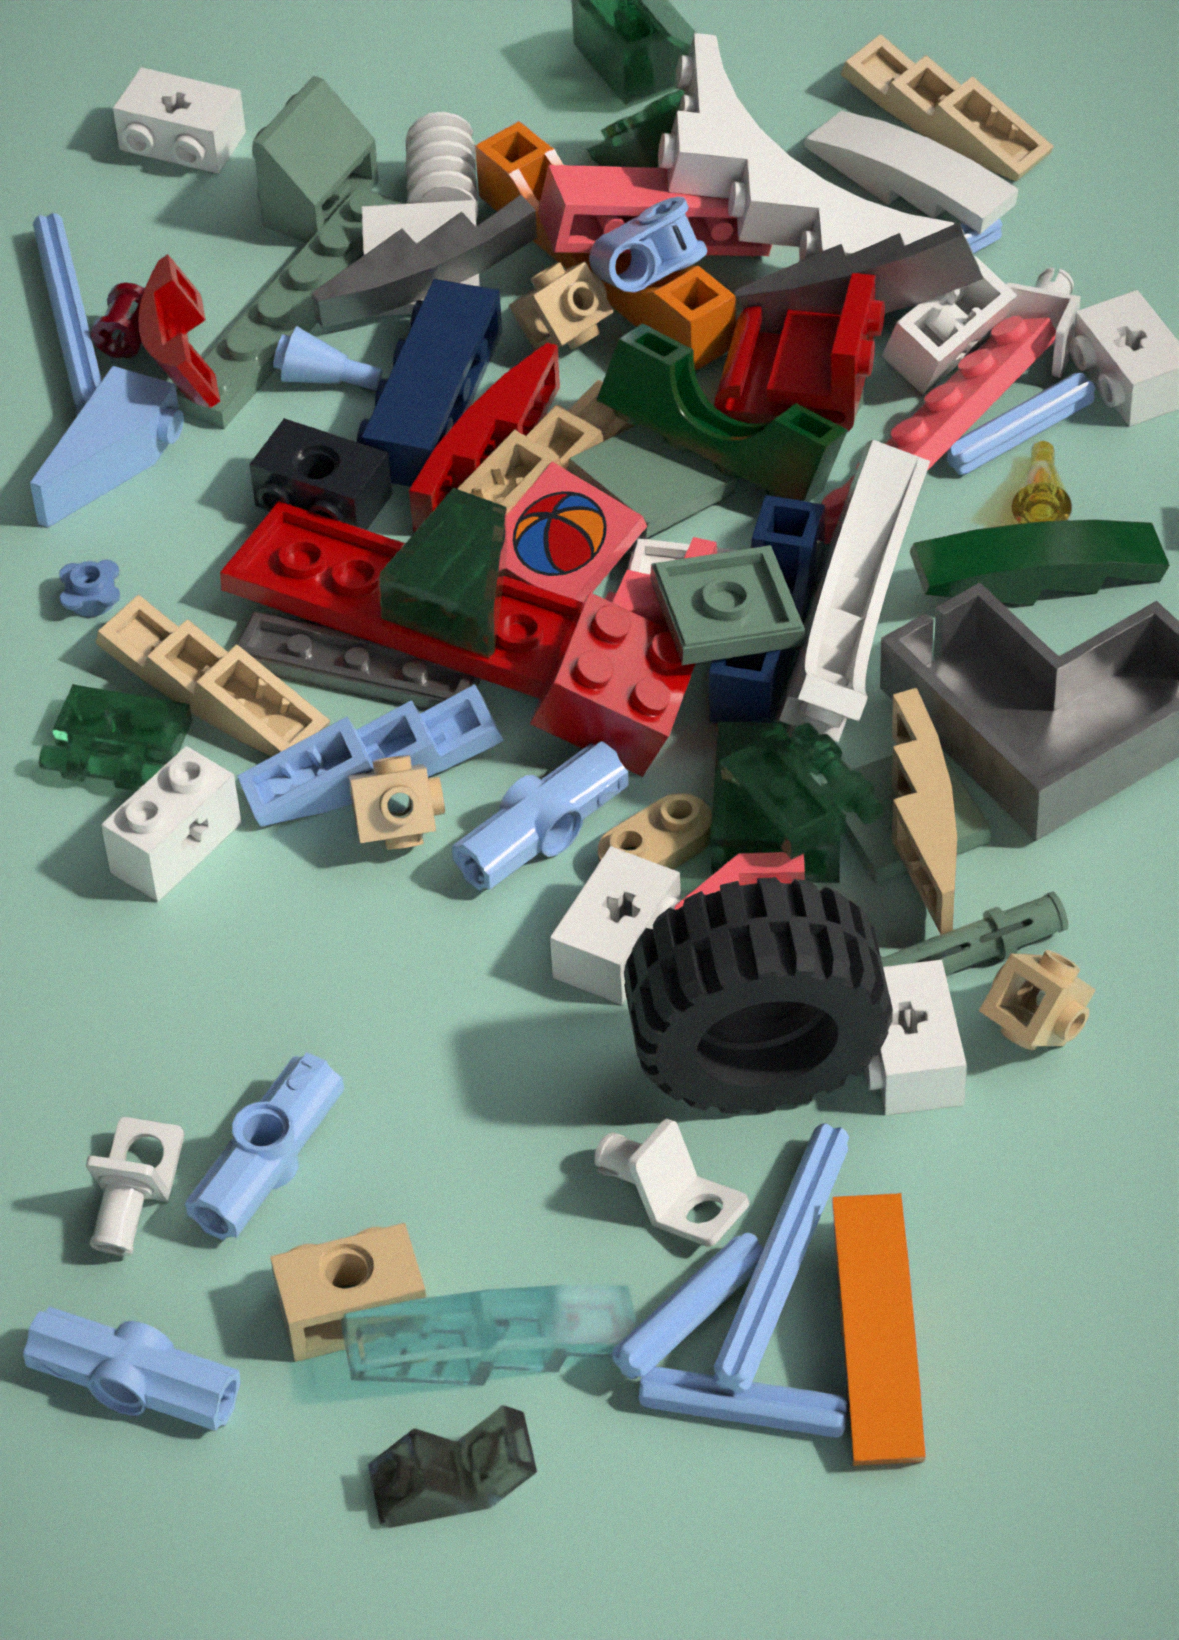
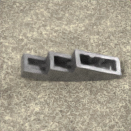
M520 195L477 227L461 211L417 244L401 228L311 293L316 321L324 328L379 315L424 299L433 279L460 283L489 269L537 238L535 209Z
M958 222L905 245L901 234L898 233L847 255L841 243L734 291L743 310L752 306H762V322L759 332L782 334L788 309L841 315L852 273L876 275L875 300L885 302L884 314L931 300L984 278L963 229Z

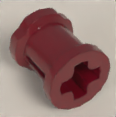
M123 282L111 288L107 297L108 309L104 316L95 321L91 330V337L94 339L95 346L104 354L113 358H132L138 353L142 344L138 318L141 299L145 290L144 287L135 283ZM136 302V309L133 313L129 312L132 303ZM116 329H119L120 332H119L117 338H116L115 340H113V339H112V334H113V332H114Z

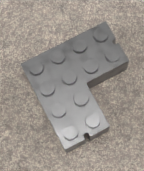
M981 583L974 585L936 607L935 661L932 662L933 619L927 613L881 638L880 689L893 700V694L917 688L938 734L941 748L1035 841L1179 757V620L1157 600L1060 656L1052 651Z

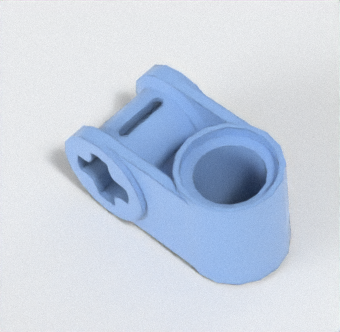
M674 197L652 205L638 217L599 237L590 250L589 262L591 270L604 282L623 291L637 292L672 272L693 265L701 260L708 250L702 240H697L685 214L689 208L684 197ZM630 249L631 263L626 271L617 275L615 269L616 259L624 250Z

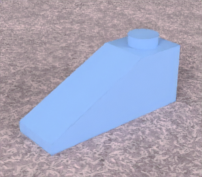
M112 366L30 482L38 525L52 526L157 462L168 444H173L177 441L183 427L184 416L183 412L179 410L174 383Z

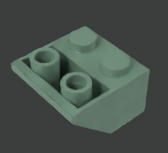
M313 76L297 94L292 95L288 99L281 112L267 127H263L258 131L253 141L252 155L255 158L257 194L261 203L263 226L306 243L312 239L358 186L372 190L379 182L375 139L325 80Z

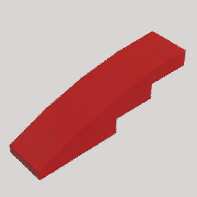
M545 343L506 372L463 413L435 447L409 489L413 532L436 537L444 521L439 517L437 509L514 430L527 436L546 416L560 388L558 345Z

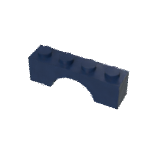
M765 495L751 538V548L771 545L802 624H804L824 558L825 505ZM796 647L712 660L709 670L710 723L771 733Z

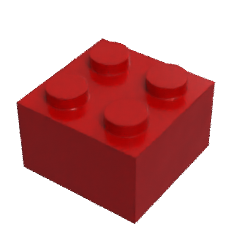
M589 592L563 637L530 724L582 749L590 743L597 745L602 741L617 752L618 758L625 769L643 777L670 735L696 663L682 665L669 629Z

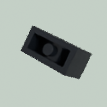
M283 418L249 464L255 506L266 509L268 512L280 501L367 530L392 496L388 452Z

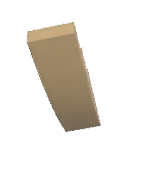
M882 34L878 35L846 60L840 74L881 108L924 137L975 161L992 172L1016 182L1046 158L1054 148L1050 142L973 76L961 85L927 55L914 63Z
M598 379L569 410L557 404L527 436L514 430L437 509L439 517L483 544L551 462L568 471L569 458L636 425L622 421L615 416L612 408L596 401L602 385V381Z
M139 594L98 630L95 643L143 681L195 716L238 741L271 757L321 731L330 724L331 720L239 645L236 644L227 652L188 619L178 627Z
M917 688L893 694L892 737L896 746H893L892 789L897 798L893 799L892 842L941 935L953 930L957 857L955 811L952 785L939 737Z

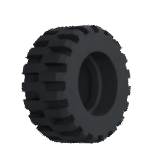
M776 877L757 878V883L740 885L739 881L722 884L719 891L707 895L700 891L685 898L683 906L679 909L674 910L669 907L657 916L652 925L653 929L645 928L633 946L632 952L625 964L624 988L637 1057H639L642 1070L668 1096L676 1101L683 1098L690 1107L705 1111L712 1106L717 1107L721 1113L740 1114L741 1109H756L758 1113L776 1111V1106L793 1102L794 1106L810 1102L813 1095L824 1090L829 1094L844 1086L847 1076L850 1074L858 1076L869 1066L873 1055H878L889 1034L888 1029L893 1021V1007L874 927L869 923L868 916L860 907L852 901H848L841 893L827 886L820 891L811 881L793 879L792 883L788 884L780 883Z

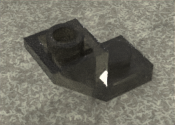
M502 1405L457 1441L413 1428L368 1464L379 1523L389 1528L490 1509L537 1473L524 1412Z

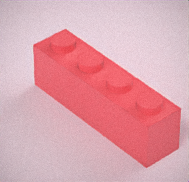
M548 165L538 215L554 252L590 253L595 241L603 234L638 217L652 205L674 197H684L689 208L685 214L696 239L702 240L708 250L706 255L769 256L772 244L739 241L737 217L729 216L728 213L729 199L668 192L667 168ZM626 249L620 254H631L630 249Z

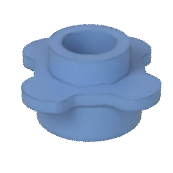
M101 560L98 563L86 561L79 564L69 563L63 566L59 572L60 580L65 583V591L60 595L61 605L85 617H95L108 612L120 599V591L115 587L114 579L119 575L118 565L112 560Z

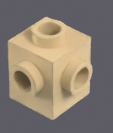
M560 262L547 267L530 279L535 287L534 289L508 305L535 351L545 343L556 344L558 347L567 343L570 349H574L598 335L600 330L596 323L614 312L606 299L607 293L604 284L595 273L590 271L586 262L565 270Z
M410 755L372 761L374 772L348 776L357 838L360 843L385 839L387 850L424 844L422 833L436 831L434 816L445 814L440 777L428 778L427 768L423 764L411 765ZM396 793L407 794L408 803L403 810L394 812L388 809V801L391 796Z
M1045 950L1043 955L1010 954L1006 963L997 972L992 982V987L979 1011L1002 1026L1001 1033L1023 1048L1036 1050L1037 1046H1064L1066 1042L1073 1040L1085 1026L1090 1012L1087 1005L1096 989L1077 977L1080 968L1074 962L1054 951Z

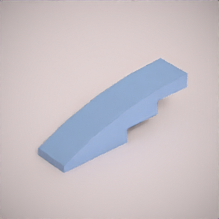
M474 684L422 713H419L411 700L357 730L347 716L237 775L254 817L262 827L317 815L351 805L352 800L348 776L374 772L372 763L374 760L410 755L411 765L423 764L427 768L429 777L504 742V739L483 696Z

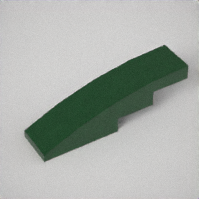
M1097 519L1030 522L975 529L915 542L909 551L925 595L953 598L974 585L981 583L1001 603L1034 606L1043 589L1097 594L1106 577L1160 582L1170 566L1153 523Z

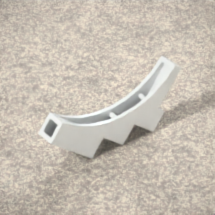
M694 33L688 56L680 55L677 62L676 89L684 90V95H682L679 111L676 113L671 134L663 133L659 144L658 165L660 168H667L668 192L729 199L728 213L729 216L737 217L739 241L799 247V262L841 243L846 254L850 255L898 233L901 234L905 245L954 224V222L910 215L867 201L824 180L790 157L760 129L737 98L722 66L716 35Z
M875 440L867 442L817 576L820 584L804 624V646L796 647L800 651L775 716L776 720L788 724L784 736L820 749L824 737L839 742L847 718L856 721L860 720L868 698L865 692V680L876 626L895 562L930 464L929 460Z

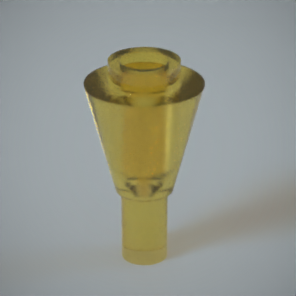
M1038 441L1031 448V466L1028 468L1013 498V516L1020 524L1041 521H1067L1071 515L1072 502L1055 467V448L1050 442Z

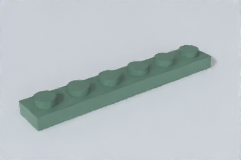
M358 186L203 359L216 374L220 402L212 408L203 407L190 401L177 388L179 410L184 414L225 429L276 371L277 368L273 367V362L281 336L283 334L291 336L296 326L309 333L318 323L315 319L311 293L364 256L362 206L406 203Z

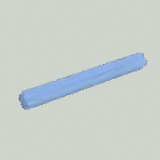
M52 212L47 217L37 216L32 224L78 415L102 380L63 219L58 214Z
M826 1123L820 1124L811 1135L715 1362L714 1370L716 1373L714 1375V1382L721 1389L730 1388L736 1393H743L752 1384L847 1154L849 1135L842 1127L833 1128Z

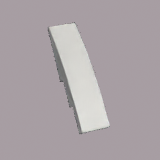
M840 111L805 138L804 147L887 205L901 196L932 219H935L946 210L979 234L1016 205L1019 189L975 161L927 137L882 120Z

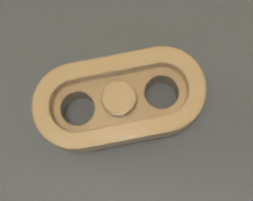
M685 793L667 795L606 832L598 844V863H600L610 846L674 870L701 853L709 845L712 839L711 810L702 799L694 795ZM629 847L637 848V849H635V850H630V851H629V850H625V849H627V848H629Z

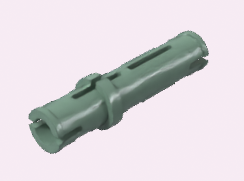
M1052 891L1041 898L1005 911L1000 907L986 910L981 920L931 937L926 941L881 957L883 967L917 963V961L960 946L962 949L960 952L939 959L943 962L945 975L947 976L994 956L1005 960L1010 954H1017L1018 947L1050 934L1067 930L1068 919L1061 900ZM1017 923L1023 924V928L984 943L979 941V938Z

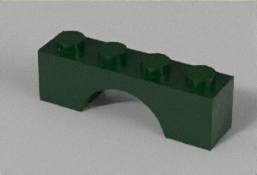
M643 323L618 339L596 401L612 408L615 416L622 421L650 428L663 435L664 440L670 446L682 451H693L714 462L715 467L727 476L739 479L745 478L766 489L768 496L810 502L824 490L848 431L797 403L774 420L765 423H745L726 416L710 403L701 390L694 369V350Z

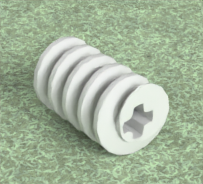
M433 112L418 118L409 127L405 137L407 204L475 200L477 219L475 143L472 140L474 131L470 124L460 116L447 112Z

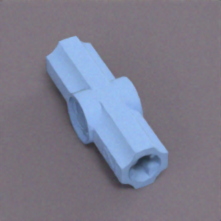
M602 741L597 745L590 743L542 780L535 775H526L517 780L503 796L499 805V811L452 845L453 861L460 868L464 879L479 891L483 888L490 890L538 853L542 852L544 855L551 857L565 851L578 836L583 820L629 786L628 771L620 762L617 752Z
M308 1052L301 1057L293 1056L260 1102L245 1106L236 1114L232 1123V1140L185 1202L188 1216L194 1219L205 1233L223 1241L227 1237L237 1238L271 1190L286 1185L295 1177L299 1168L298 1153L344 1091L342 1077L329 1067L326 1060Z
M50 1306L46 1311H39L28 1329V1339L23 1351L26 1367L88 1387L91 1394L99 1402L118 1413L130 1416L140 1415L146 1408L214 1431L219 1426L227 1424L235 1408L237 1393L241 1385L239 1370L175 1349L173 1343L163 1333L147 1324L125 1321L119 1325L118 1329Z

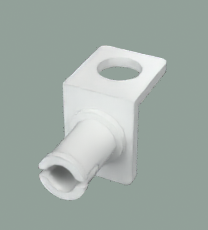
M1048 268L1039 275L1036 287L1006 283L1017 296L1005 319L1013 316H1021L1023 319L1050 318L1056 330L1055 341L1051 344L1054 345L1052 376L1061 378L1071 357L1070 340L1074 337L1076 311L1080 309L1081 296L1072 295L1074 289L1073 279L1062 269L1059 270L1056 280L1050 282L1055 268Z
M122 1117L117 1124L109 1158L88 1156L86 1168L104 1192L94 1234L89 1243L92 1248L117 1256H130L133 1254V1243L144 1199L161 1202L169 1201L184 1139V1131L180 1126ZM142 1137L158 1139L164 1148L160 1164L154 1168L147 1164L126 1161L129 1146L135 1140Z
M670 1119L663 1120L643 1144L626 1139L623 1135L613 1132L603 1137L596 1149L594 1162L599 1167L597 1171L603 1175L614 1176L635 1184L653 1227L707 1247L714 1246L750 1204L745 1193L697 1176L678 1124ZM717 1201L723 1205L719 1215L710 1221L693 1223L687 1220L689 1211L699 1203Z

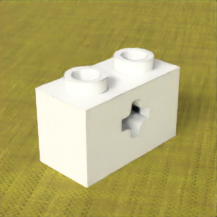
M142 67L113 107L119 150L217 174L220 173L246 133L240 90Z
M976 256L975 258L984 279L919 303L896 323L882 354V357L922 395L958 366L965 356L974 352L992 336L991 330L998 323L1005 320L1017 296Z
M1138 290L1076 311L1074 337L1070 340V352L1073 361L1078 369L1087 371L1097 384L1105 404L1110 408L1114 407L1129 427L1179 409V341Z
M185 746L101 824L110 873L156 902H159L242 823L234 774Z
M610 846L550 937L553 978L623 1005L627 999L624 988L626 961L645 928L653 929L652 925L657 916L669 907L675 910V905L681 901L680 872Z
M942 960L883 967L893 1007V1021L888 1029L889 1034L878 1055H873L869 1066L864 1069L868 1090L880 1089L885 1115L965 1105L967 1064Z

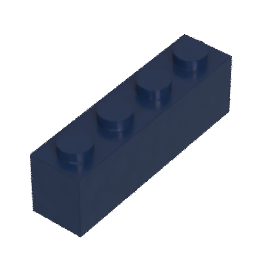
M433 279L424 301H416L411 315L410 332L406 339L398 340L394 351L391 374L388 379L382 378L380 380L375 395V409L370 419L364 418L361 421L357 433L356 442L388 452L392 484L411 487L435 447L471 406L503 332L500 290Z

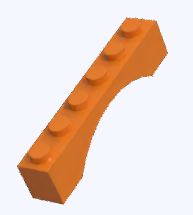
M520 121L475 145L479 197L493 209L499 211L515 198L522 195L536 212L537 238L533 242L557 262H560L566 269L586 262L590 271L593 272L589 262L590 253L554 252L538 215L548 165H563L555 150ZM619 254L615 264L617 275L622 274L628 269L631 263V254ZM691 266L672 272L637 292L623 291L601 280L605 286L606 299L610 306L634 326L638 327L643 323L693 349L695 371L728 352L736 325V296L701 267Z

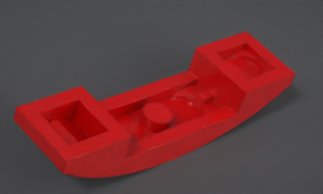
M167 254L158 260L141 299L138 318L141 341L148 353L186 398L200 406L212 408L220 402L216 374L189 343L187 335L189 331L206 321L202 297L195 286Z

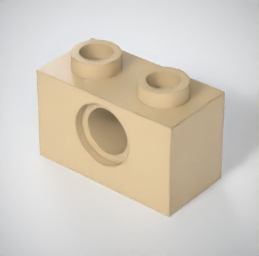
M405 1223L385 1228L371 1227L353 1236L321 1244H303L292 1248L288 1252L270 1256L276 1295L295 1362L430 1328L426 1290ZM346 1285H357L347 1289L341 1288Z

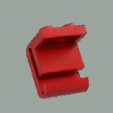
M852 273L841 315L788 309L782 334L759 332L762 322V306H752L744 309L736 321L714 400L715 408L737 421L757 424L774 420L797 403L847 429V432H849L854 426L866 376H871L875 353V336H880L883 328L885 302L875 300L876 275Z

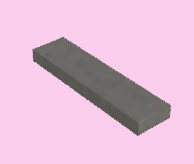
M253 611L237 642V645L277 677L401 705L412 700L416 708L423 710L432 708L474 684L478 688L481 682L480 678L336 629Z

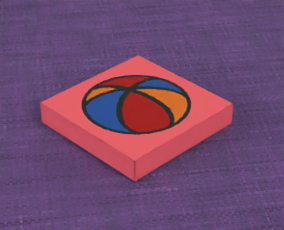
M551 462L477 551L484 562L512 579L584 602L589 592L593 593L646 529L647 524L639 513L556 463Z

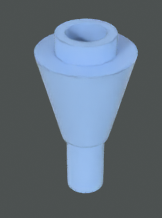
M296 326L291 336L284 334L281 336L273 362L274 368L282 370L281 382L340 384L343 381L376 391L383 373L382 368L348 359V356L298 326Z

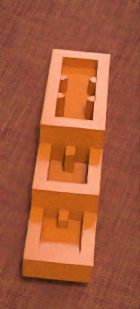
M902 1194L832 1197L841 1336L843 1337L853 1466L924 1462L926 1454Z

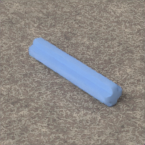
M1076 372L965 434L947 450L946 461L948 465L953 467L959 475H966L1085 408L1095 400V386L1092 380H1088L1083 373Z
M744 1233L742 1236H735L613 1349L612 1360L620 1368L622 1375L631 1380L645 1376L753 1275L764 1249L759 1244L758 1238L755 1235Z
M656 1366L645 1376L641 1377L639 1384L640 1404L643 1407L835 1438L843 1435L848 1418L847 1398L835 1394L752 1382L750 1388L743 1393H736L730 1388L721 1389L714 1382L713 1375Z

